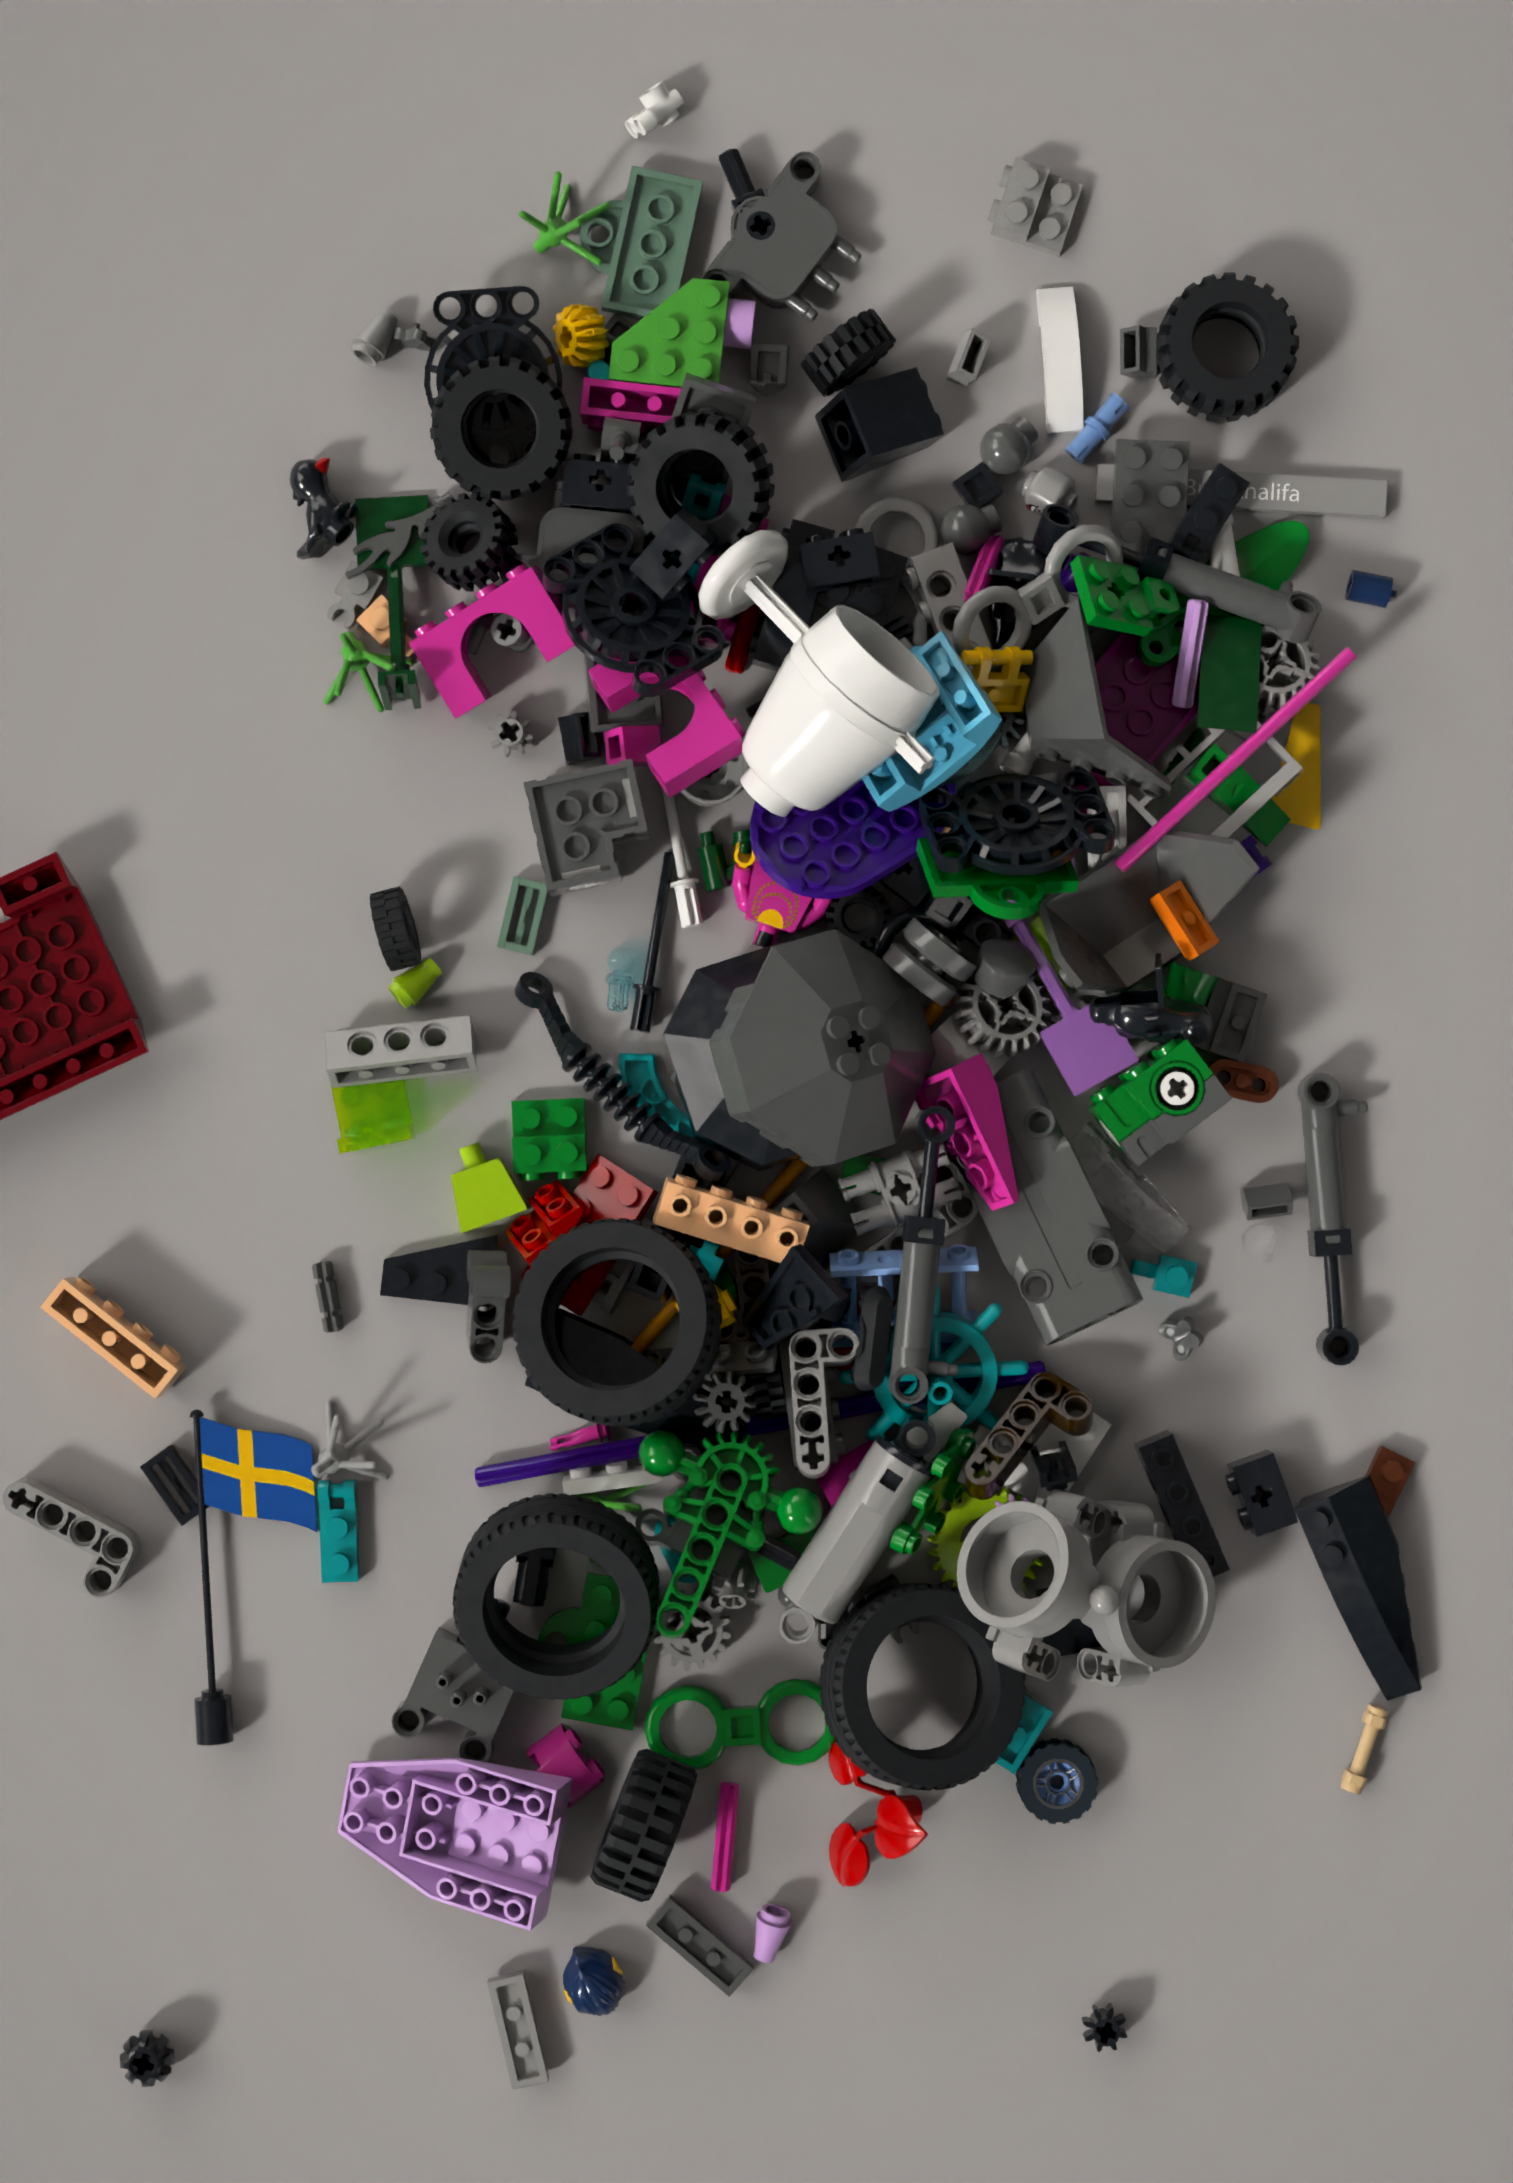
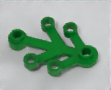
M957 1427L951 1433L945 1446V1452L943 1454L940 1453L936 1457L931 1467V1474L935 1475V1477L926 1485H921L914 1495L912 1505L920 1509L911 1525L904 1521L898 1525L892 1535L890 1548L903 1555L907 1553L913 1555L918 1550L922 1541V1535L918 1532L923 1523L924 1529L935 1535L941 1531L946 1521V1515L940 1512L943 1498L956 1503L964 1489V1484L958 1481L963 1460L970 1459L977 1445L973 1430L969 1428L963 1430Z

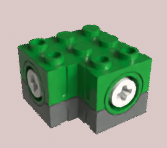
M1173 1038L1166 1044L1156 1045L1146 1053L1150 1058L1148 1061L1130 1065L1117 1075L1121 1080L1113 1087L1111 1084L1104 1085L1088 1097L1092 1103L1086 1107V1110L1108 1139L1112 1141L1114 1147L1129 1166H1139L1167 1144L1175 1143L1232 1099L1215 1075H1211L1213 1074L1187 1039L1176 1041Z

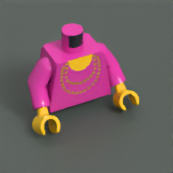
M737 842L734 851L736 862L734 865L732 887L737 908L745 913L746 920L758 924L752 944L762 948L775 945L779 931L794 935L796 930L806 931L825 915L833 899L810 898L785 889L770 878L762 869L757 859H755L753 850L750 854H743L739 850L741 842Z

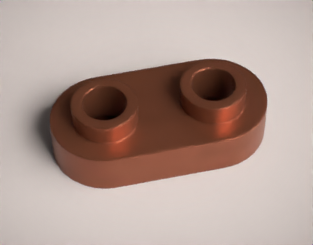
M1229 1059L1216 1060L1208 1066L1213 1073L1211 1075H1215V1077L1221 1070L1228 1074V1081L1222 1086L1231 1098L1253 1103H1264L1271 1100L1278 1091L1277 1076L1269 1068ZM1256 1078H1260L1264 1083V1088L1260 1092H1256L1252 1088V1082Z

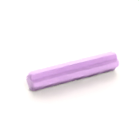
M1189 599L1187 602L1171 701L1172 705L1179 708H1191L1194 703L1209 603L1201 599Z

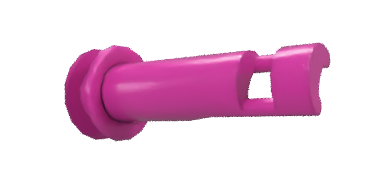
M595 1423L596 1425L582 1428L571 1434L550 1439V1449L555 1451L559 1450L562 1446L570 1447L597 1439L603 1443L604 1437H607L610 1441V1428L608 1425ZM565 1439L563 1443L558 1442V1440Z

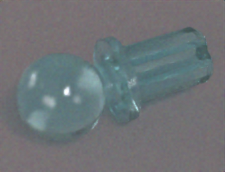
M626 947L614 948L607 957V965L612 972L605 977V981L609 984L607 1007L609 1010L623 1012L628 1009L630 986L634 984V977L629 973L635 967L636 958L634 953Z

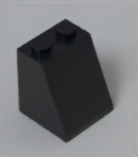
M917 367L844 388L815 415L842 482L926 449L944 435L941 419L932 406L928 396L927 385L921 379Z

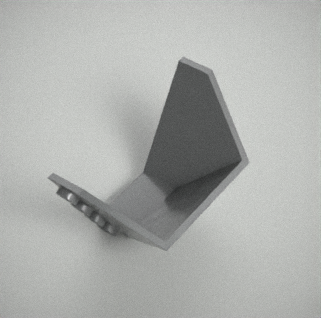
M1077 598L1035 649L1032 664L1020 666L1019 672H1024L1030 678L1023 705L1030 750L1036 752V756L1045 761L1056 762V760L1069 763L1070 767L1074 770H1085L1090 773L1092 771L1104 775L1105 779L1112 784L1125 786L1127 783L1139 787L1140 791L1147 796L1160 798L1162 795L1169 798L1171 790L1170 779L1108 735L1089 634L1098 627L1087 625L1080 598Z
M1170 830L1123 873L1114 862L1139 840L1137 839L1080 876L1076 892L1054 893L1042 901L1039 913L1054 960L1061 968L1058 971L1060 977L1071 988L1075 987L1076 989L1127 992L1155 974V955L1157 953L1162 955L1163 968L1169 965L1170 962L1183 956L1181 950L1152 907L1150 898L1181 880L1204 918L1211 925L1258 872L1260 867L1237 839Z

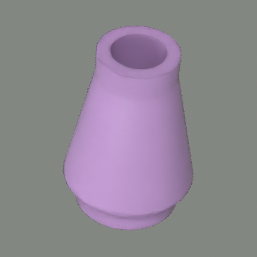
M765 1904L762 1906V1910L756 1914L755 1950L753 1954L755 1959L764 1963L774 1962L776 1953L792 1925L789 1919L791 1914L786 1908L776 1904Z

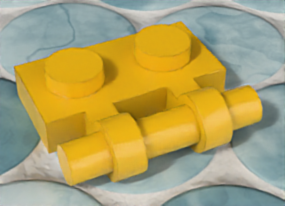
M978 646L974 650H964L961 653V660L966 665H974L971 674L979 687L986 692L997 712H1022L1030 678L1024 672H1019L1021 665L1032 664V651L1020 650L1018 646H1007L1003 650H991L988 646ZM991 665H1003L1002 671L990 672Z

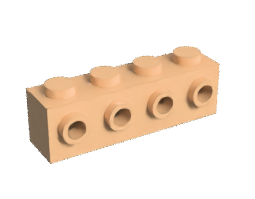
M676 1174L675 1179L669 1177L665 1179L653 1217L655 1225L779 1263L783 1261L792 1246L804 1245L810 1225L807 1220L802 1219L803 1213L788 1207H782L781 1212L767 1208V1201L752 1196H747L746 1201L732 1197L733 1191L716 1185H712L710 1190L696 1186L698 1182L696 1179L681 1174Z
M81 1276L77 1279L74 1277L63 1278L40 1308L153 1398L156 1399L163 1396L186 1368L180 1362L182 1356L172 1347L166 1344L161 1347L151 1338L154 1334L143 1324L136 1321L133 1325L122 1315L125 1311L117 1303L110 1299L103 1301L94 1294L97 1290L96 1287Z

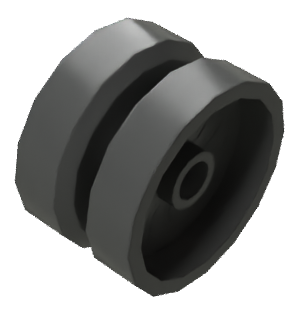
M913 917L902 932L904 938L917 951L914 953L903 944L893 943L882 958L914 987L937 1004L946 1007L957 992L955 986L942 974L946 972L958 981H967L977 966L948 937L937 929L933 930L918 918Z

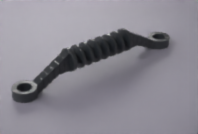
M527 972L520 976L515 986V995L524 1005L539 1009L554 1046L557 1047L558 1055L561 1057L562 1069L565 1072H571L578 1068L574 1073L573 1080L580 1082L587 1077L588 1079L584 1083L583 1089L589 1092L597 1087L598 1089L593 1096L596 1102L608 1097L603 1109L609 1112L618 1107L613 1116L614 1120L621 1121L628 1117L624 1124V1129L631 1131L638 1127L634 1135V1139L637 1142L650 1144L655 1147L659 1146L661 1149H667V1151L692 1158L694 1170L702 1178L714 1182L723 1180L732 1166L730 1155L720 1146L708 1144L681 1134V1132L674 1131L663 1120L664 1116L660 1112L648 1117L652 1104L647 1102L638 1107L642 1099V1095L638 1092L627 1097L632 1089V1085L624 1083L617 1087L622 1079L620 1073L607 1077L612 1066L609 1063H605L597 1067L602 1059L599 1053H595L587 1058L592 1049L591 1045L583 1042L579 1037L577 1038V1035L571 1032L568 1022L566 1023V1019L553 995L554 989L551 982L536 972ZM528 987L536 989L539 993L533 992ZM706 1159L714 1161L718 1166L710 1164Z

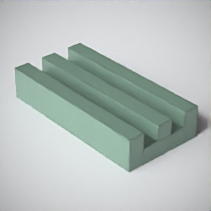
M516 876L513 877L497 944L498 948L534 955L548 896L545 883ZM521 885L527 888L514 943L507 942ZM534 889H538L540 893L527 946H524L521 943Z

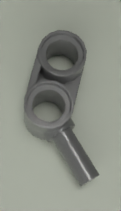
M605 417L601 439L600 462H610V458L620 460L623 457L631 458L634 461L637 457L634 452L640 444L642 422Z

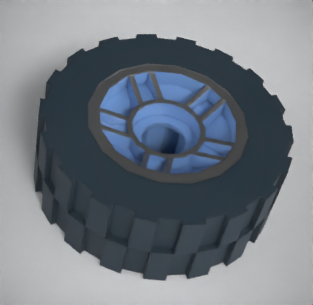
M1051 1738V1740L1044 1741V1739L1038 1741L1037 1745L1031 1747L1016 1771V1787L1026 1809L1030 1813L1035 1814L1037 1819L1041 1821L1046 1820L1050 1824H1056V1822L1066 1824L1075 1818L1076 1820L1079 1819L1085 1811L1088 1812L1092 1807L1091 1803L1097 1796L1096 1786H1098V1778L1090 1757L1079 1745H1074L1067 1739L1058 1740V1738ZM1054 1775L1062 1776L1061 1783L1063 1786L1058 1788L1057 1785L1050 1784L1051 1777Z

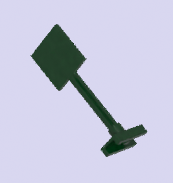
M428 495L355 499V505L359 508L356 511L357 545L376 535L394 532L395 530L386 529L385 522L405 519L428 509ZM416 527L412 529L410 543L405 553L393 566L388 567L387 559L391 553L386 552L370 568L387 569L391 664L395 666V670L378 672V687L385 710H392V700L412 699L414 709L421 708V693L415 670H410V665L406 663L402 569L404 567L428 566L424 561L426 557L421 554L420 546L426 544L420 540L419 529ZM372 550L364 551L357 555L358 566L371 555Z

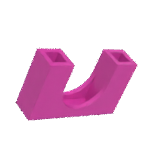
M525 563L521 564L506 574L509 581L498 588L494 582L475 593L479 600L469 606H466L462 601L445 612L448 617L447 620L437 626L432 620L414 631L418 638L411 641L409 645L455 719L492 697L473 666L468 653L470 631L477 620L488 613H504L519 620L528 630L547 662L575 646L566 632L562 619V604L556 594L547 591L542 585V571L538 565L527 568Z
M674 655L668 659L671 664L677 667H683L689 663L681 655ZM600 664L588 670L594 688L611 713L641 696L632 687L633 673L620 672ZM703 670L670 688L683 693L694 703L695 710L689 725L680 734L646 754L651 772L669 798L742 754V737L745 736V732L735 717L729 719L722 710L726 706L717 690L714 688L709 691L703 682L706 680ZM645 672L639 676L641 681L646 684H655L659 681L658 676L651 672Z

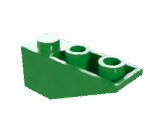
M1213 744L1184 777L1197 786L1228 755L1216 744ZM1239 766L1207 797L1231 816L1260 786ZM1270 799L1242 827L1267 847L1291 819Z

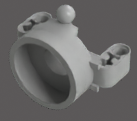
M1054 1489L1049 1493L1046 1500L1037 1497L1035 1503L1015 1501L1002 1504L987 1512L971 1528L963 1542L958 1557V1589L968 1610L977 1619L990 1625L985 1638L994 1641L992 1655L997 1662L1041 1680L1050 1681L1057 1675L1060 1669L1061 1654L1058 1649L1043 1643V1638L1059 1631L1072 1619L1084 1618L1090 1607L1099 1615H1110L1116 1611L1120 1600L1118 1593L1111 1586H1098L1099 1572L1092 1565L1091 1552L1084 1536L1096 1540L1105 1538L1112 1523L1111 1511L1090 1498L1065 1490ZM1049 1555L1054 1567L1053 1581L1048 1590L1041 1596L1027 1599L1022 1586L1024 1573L1036 1558Z
M1125 1500L1096 1501L1108 1508L1112 1515L1111 1527L1105 1536L1110 1538V1548L1104 1553L1096 1566V1570L1099 1572L1098 1586H1111L1118 1593L1120 1600L1116 1611L1110 1615H1099L1090 1607L1085 1617L1081 1619L1083 1624L1092 1628L1096 1639L1102 1647L1083 1648L1078 1654L1077 1668L1084 1680L1107 1687L1142 1685L1147 1682L1150 1671L1156 1672L1160 1671V1668L1177 1666L1189 1659L1201 1647L1209 1633L1215 1613L1216 1591L1214 1579L1206 1560L1194 1547L1181 1541L1164 1538V1523H1155L1153 1512L1149 1506ZM1140 1575L1144 1583V1600L1139 1612L1132 1619H1129L1127 1617L1128 1593L1134 1577Z

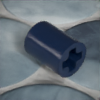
M1352 570L1347 583L1345 600L1386 608L1390 597L1395 598L1397 594L1396 590H1392L1393 578Z

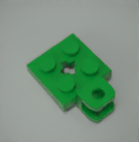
M1078 555L1070 563L1087 625L1145 637L1150 631H1155L1162 625L1158 613L1174 614L1180 608L1173 585L1167 581L1148 576L1140 583L1135 567ZM1160 592L1166 596L1167 600L1161 596Z

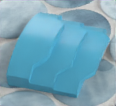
M943 631L937 633L923 646H913L910 649L931 673L939 686L940 695L921 726L916 730L914 736L935 757L933 760L934 764L930 769H926L922 774H918L897 752L862 779L877 806L888 812L918 799L956 773L986 744L1002 720L990 698L979 687L967 665L961 660Z

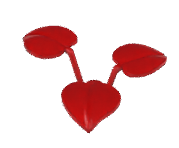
M834 1742L828 1752V1761L831 1772L838 1783L849 1785L854 1782L855 1786L885 1796L877 1807L875 1825L863 1828L856 1833L851 1823H842L834 1830L830 1839L829 1859L836 1879L842 1887L857 1886L864 1881L870 1869L869 1850L865 1842L862 1841L866 1835L875 1832V1843L879 1852L887 1859H896L913 1851L927 1837L928 1833L919 1824L923 1808L920 1799L916 1795L898 1796L894 1789L887 1790L864 1782L861 1777L867 1773L853 1764L851 1758L846 1757Z

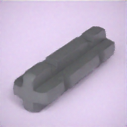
M331 1261L315 1263L312 1265L314 1279H317L318 1284H315L320 1313L324 1314V1318H322L323 1330L326 1333L340 1331L344 1328L342 1314L339 1315L338 1313L341 1307L336 1281H332V1276L334 1275L333 1264Z

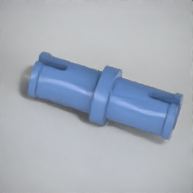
M1111 393L1110 397L1093 417H1087L1084 421L1085 427L1066 446L1065 451L1068 454L1072 453L1070 456L1078 463L1083 464L1099 442L1108 439L1110 429L1129 410V405L1127 403L1122 404L1124 400L1117 394Z

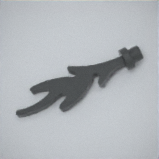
M447 492L442 497L435 496L431 499L433 506L421 513L405 519L385 522L386 529L395 531L376 535L354 547L353 552L355 555L368 550L373 552L361 565L345 573L346 578L352 579L366 572L386 552L391 553L387 559L388 567L393 566L405 553L410 543L412 529L418 528V534L421 538V533L427 529L424 525L427 519L433 520L437 516L433 513L435 508L439 506L443 510L446 507L444 501L450 497L456 502L451 493Z

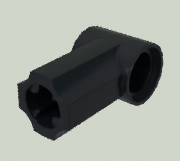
M539 1548L516 1556V1563L519 1564L513 1602L533 1607L544 1606L549 1570L553 1567L556 1548Z

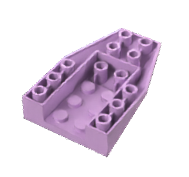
M458 1757L352 1761L349 1763L337 1833L428 1898L531 1931L547 1917L573 1778Z

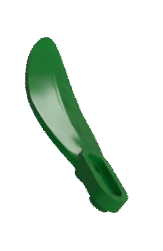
M1298 521L1280 522L1264 527L1234 542L1240 577L1279 590L1282 583L1287 581L1296 570L1305 554L1310 537L1307 527ZM1210 560L1207 561L1205 564L1210 566ZM1178 594L1177 599L1180 608L1174 614H1168L1161 619L1162 625L1157 630L1150 631L1145 637L1141 636L1139 638L1136 651L1139 659L1144 664L1150 667H1160L1179 653L1182 634L1176 631L1175 625H1180L1183 628L1187 602L1191 598ZM1209 605V615L1244 618ZM1149 645L1155 646L1158 654H1153L1149 649Z

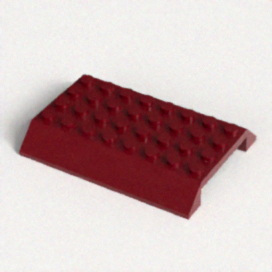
M54 852L0 877V907L4 916L10 917V919L0 923V1121L149 1052L142 1020L80 886L58 852Z

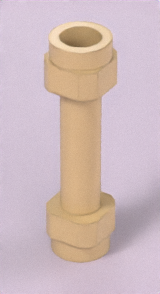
M1368 1704L1361 1719L1365 1726L1350 1769H1344L1340 1787L1342 1789L1361 1795L1368 1779L1364 1773L1379 1729L1384 1730L1387 1724L1388 1710Z

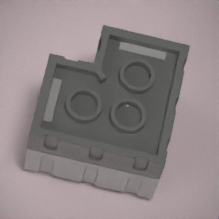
M632 759L619 761L620 763L613 765L605 764L586 768L577 773L568 772L547 777L545 780L523 782L530 805L529 811L533 829L537 837L536 843L541 866L545 874L546 889L552 897L622 882L615 846L626 844L627 841L638 839L640 841L650 838L636 769Z

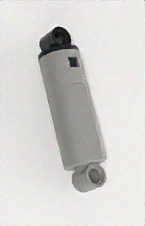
M923 1416L907 1418L902 1423L896 1439L879 1433L783 1583V1592L792 1601L783 1609L779 1621V1631L787 1642L792 1644L808 1642L813 1637L819 1620L834 1624L841 1619L891 1541L894 1531L903 1522L912 1508V1501L916 1491L921 1485H926L932 1477V1465L924 1459V1456L935 1445L936 1429L928 1418ZM914 1427H921L927 1432L928 1439L924 1444L914 1445L907 1438L908 1431ZM795 1614L802 1615L807 1619L808 1627L802 1631L794 1630L789 1625L788 1619Z

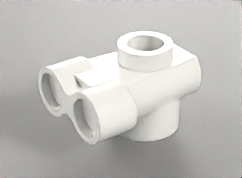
M660 81L639 96L645 109L626 120L625 127L634 138H638L641 135L645 136L657 127L658 123L664 127L680 115L677 108L684 103L683 98L676 89L669 91L664 82Z

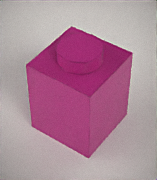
M659 725L621 726L603 732L606 761L609 765L632 759L635 767L649 766L646 754L664 744L660 736Z

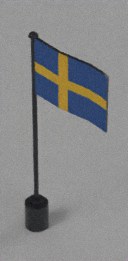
M196 1409L190 1413L189 1417L193 1418L209 1688L201 1691V1697L194 1699L196 1739L198 1745H220L234 1741L231 1695H226L223 1689L216 1688L206 1505L240 1516L291 1522L317 1532L314 1475L311 1472L313 1454L312 1445L301 1439L285 1434L235 1428L203 1418V1412Z

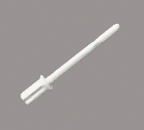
M662 788L678 881L670 883V887L675 889L682 928L700 926L703 922L696 889L699 879H689L674 796L669 798Z

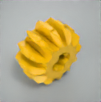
M573 304L569 307H564L562 312L556 314L557 324L552 326L555 332V339L552 342L557 344L556 353L558 356H562L565 365L585 368L589 367L591 363L605 358L604 348L609 346L606 333L609 330L605 329V317L599 315L597 307Z

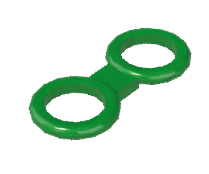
M795 1678L774 1685L763 1694L758 1705L725 1707L717 1695L700 1686L685 1684L670 1688L654 1700L647 1712L644 1729L650 1750L690 1765L694 1770L710 1766L721 1757L727 1746L761 1745L769 1756L782 1764L801 1766L816 1762L827 1754L835 1742V1737L831 1736L828 1725L825 1722L824 1732L820 1739L809 1748L801 1750L787 1749L773 1738L768 1726L769 1713L782 1698L794 1694L805 1695L815 1700L821 1707L819 1695L821 1686L809 1680ZM684 1700L696 1701L706 1706L714 1716L717 1726L716 1736L710 1747L702 1753L692 1756L679 1755L668 1749L661 1738L659 1730L660 1719L666 1709L674 1703Z

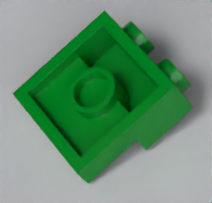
M585 1098L511 1101L513 1174H522V1181L544 1180V1172H558V1179L580 1178V1171L588 1170Z

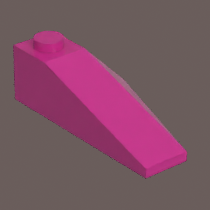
M983 1054L975 1055L925 1078L915 1101L920 1110L929 1106H942L952 1113L955 1118V1129L951 1137L947 1139L948 1143L945 1145V1148L951 1156L958 1154L967 1167V1178L992 1211L1018 1202V1191L998 1086ZM934 1113L929 1115L926 1119L927 1124L931 1129L938 1127L941 1132L944 1126L942 1118Z

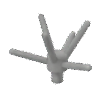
M327 1401L325 1403L327 1448L318 1455V1462L311 1467L312 1474L317 1478H321L326 1473L335 1474L340 1469L345 1468L381 1480H387L388 1474L374 1469L377 1467L375 1461H350L348 1454L350 1450L380 1428L384 1421L378 1419L342 1446L336 1443L341 1416L335 1415L333 1418V1404L331 1401Z

